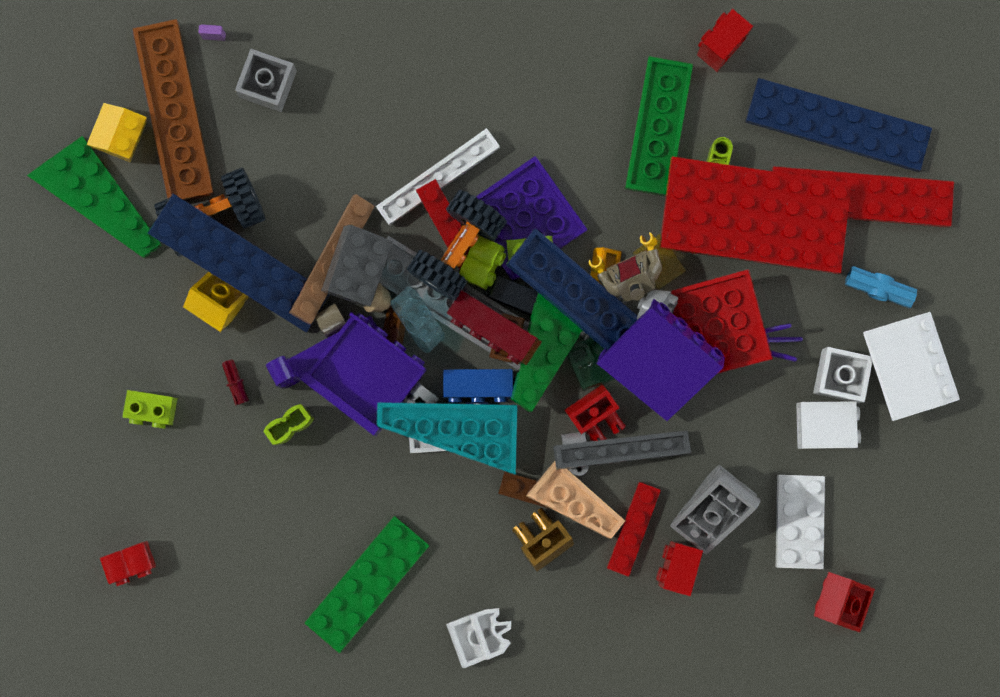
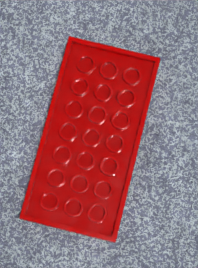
M671 157L659 248L840 274L852 183Z

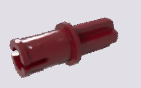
M234 360L224 361L222 367L229 383L226 386H229L235 406L248 402L249 399L243 385L244 379H240Z

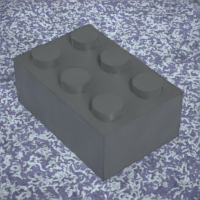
M353 225L343 226L321 291L363 307H371L393 241Z

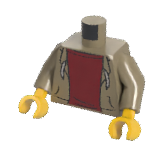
M650 232V240L646 242L642 235L640 236V242L648 249V252L643 251L606 268L607 271H604L605 265L600 256L597 255L600 261L598 265H592L589 260L592 271L599 274L597 277L602 286L611 295L616 297L622 296L625 302L632 299L641 300L644 294L654 290L655 280H657L662 271L658 250L654 248L657 245V239Z

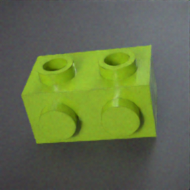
M127 390L122 417L128 418L131 424L143 425V421L152 422L151 427L165 429L166 424L173 425L178 398Z

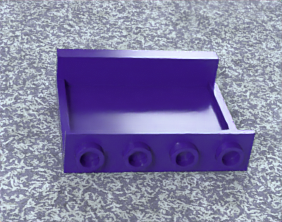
M653 299L650 308L608 350L604 349L600 353L597 364L668 421L723 369L725 357L718 348L710 346L700 333L692 331L682 318L674 316L664 303H659Z
M351 312L349 320L308 373L304 372L300 380L376 437L382 430L381 427L377 426V402L402 403L427 370L423 367L424 361L416 355H413L412 358L404 353L406 348L397 341L391 343L386 339L387 333L379 327H376L374 330L367 325L370 321L360 313L356 316Z

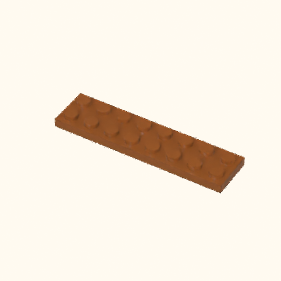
M177 19L132 28L167 198L175 194L186 201L213 195L214 189L179 22Z

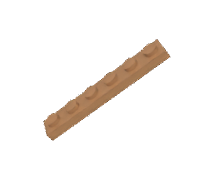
M357 194L352 196L290 310V314L307 324H312L328 294L322 292L321 289L343 226L353 225L363 229L375 207L373 204Z

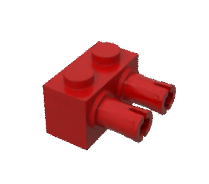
M603 384L565 409V412L581 435L586 432L591 441H598L597 438L607 440L606 436L597 426V423L603 419L607 422L613 434L620 432L616 425L621 430L626 427L625 423L616 413L619 406Z

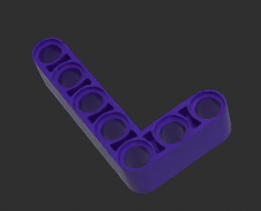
M372 316L366 317L370 321L367 325L375 330L377 325ZM338 333L291 358L280 356L267 363L265 366L276 387L286 389L302 381L300 380L304 372L308 373Z

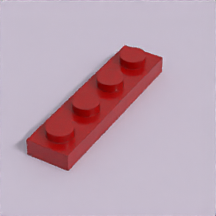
M434 179L415 191L448 248L462 226L457 219L447 212L446 208L449 202L438 182ZM468 247L464 253V255H466V258L470 251V247Z
M638 482L607 569L629 577L659 497L660 489Z

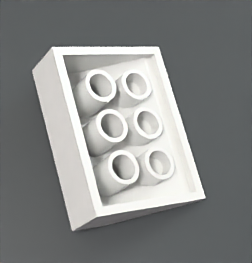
M931 312L863 332L892 421L960 400Z

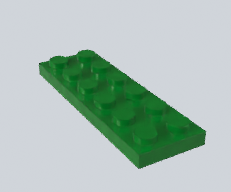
M648 57L625 189L666 197L671 157H677L693 64Z
M394 516L304 624L340 653L430 545Z

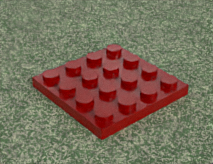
M749 269L671 291L672 295L678 297L673 315L677 318H682L692 331L700 333L710 346L718 348L725 357L724 366L718 373L773 359Z

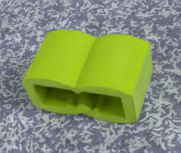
M479 236L475 245L470 248L459 274L468 283L486 290L488 286L491 287L496 279L494 272L497 266H501L505 260V248Z
M295 405L285 412L283 418L271 421L263 432L272 445H282L288 442L295 432L309 427L314 418L305 405Z

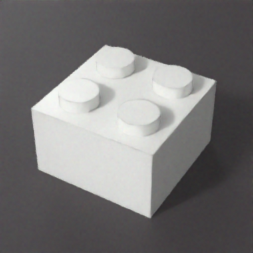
M831 347L822 349L813 394L849 402H865L873 362L871 356Z

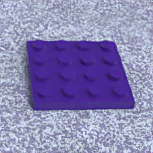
M536 156L476 196L477 199H481L485 204L490 205L507 220V223L494 242L505 248L504 253H506V257L501 266L513 282L520 277L506 265L508 262L507 240L526 239L536 228L544 236H552L553 244L562 249L587 231L583 222Z

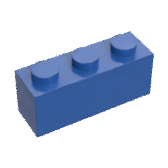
M513 369L443 370V397L448 399V403H462V398H471V402H485V398H494V402L502 403L508 402V398L512 396Z

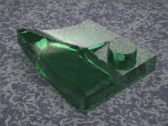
M592 338L574 344L567 355L582 391L616 380L597 364L599 355L604 348Z

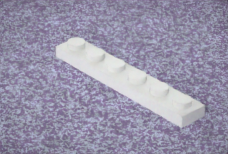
M486 128L378 204L376 208L388 225H392L422 204L415 191L416 189L436 179L440 188L443 189L500 149L499 144Z

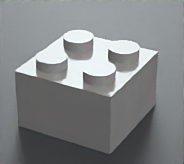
M250 49L235 92L239 98L282 112L297 72L295 65L280 58Z

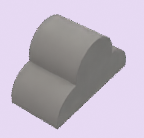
M718 465L704 479L692 498L675 517L670 527L698 549L703 550V553L707 555L757 509L761 500L754 491L721 465Z

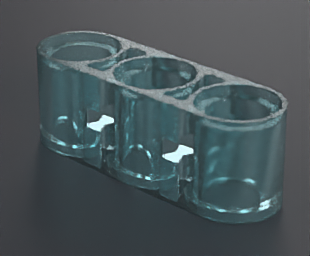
M406 287L391 300L392 308L423 352L429 353L445 339L443 330L414 288Z

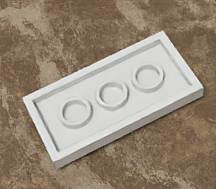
M777 475L775 567L823 569L825 476Z

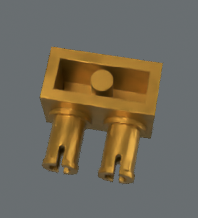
M543 508L537 510L540 517L536 512L531 515V518L542 531L539 535L534 537L525 525V522L519 523L522 531H520L517 525L512 529L513 533L516 534L524 545L521 547L523 554L537 572L574 545L572 537L558 520L553 523Z

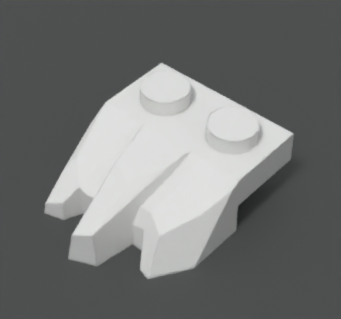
M499 608L482 610L446 624L462 668L503 654L510 645V641L503 639L502 634L511 629V621H496V617L499 615Z

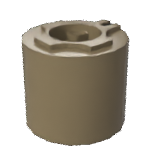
M335 303L318 312L315 316L319 328L327 338L338 333L346 324L345 318Z

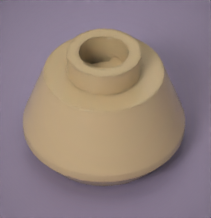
M378 283L371 307H364L367 312H383L387 310L392 302L390 292L381 283Z

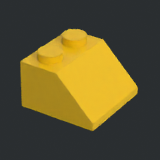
M103 103L87 145L131 162L147 123V117L126 108Z
M208 272L190 288L183 308L221 332L233 321L248 299V296Z

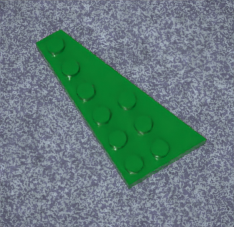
M83 136L27 175L141 257H147L162 246L159 240L147 234L150 227L92 147L87 145L88 142Z
M539 293L533 306L527 332L538 338L542 343L527 365L521 362L511 396L512 401L528 412L533 411L582 332V329Z

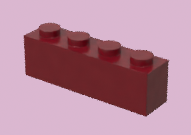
M461 291L447 311V314L452 317L451 323L461 329L463 326L471 329L470 335L479 341L485 338L489 341L487 346L498 353L502 349L508 353L506 358L517 365L520 362L527 365L542 343L538 338L464 291Z

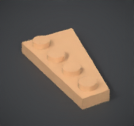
M555 461L526 495L608 539H611L625 522L621 516L568 469L556 470Z

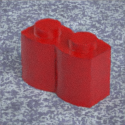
M147 541L100 558L108 584L115 582L116 586L130 582L129 577L137 574L138 578L152 574L151 569L156 567Z

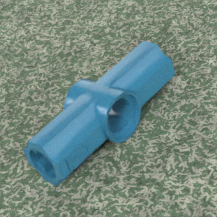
M855 266L850 268L845 279L846 286L868 293L867 295L873 299L885 302L890 301L906 308L912 307L917 296V289L898 283L888 275L874 274Z

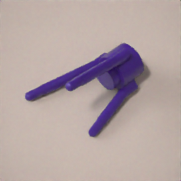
M778 325L765 328L766 333L791 328L792 325ZM767 334L768 342L803 341L802 337H769V334ZM771 351L773 357L797 361L796 357Z

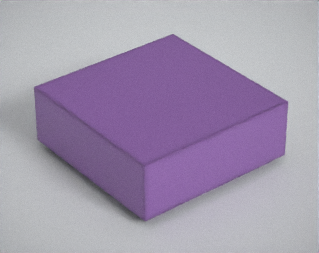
M199 25V34L202 39L225 41L226 33L221 26Z

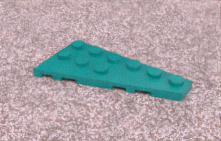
M377 402L378 427L516 475L517 405Z

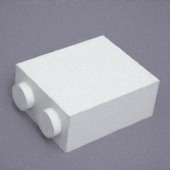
M856 402L796 403L798 449L858 448V443L861 442V432L857 430V420H860V408L856 406Z

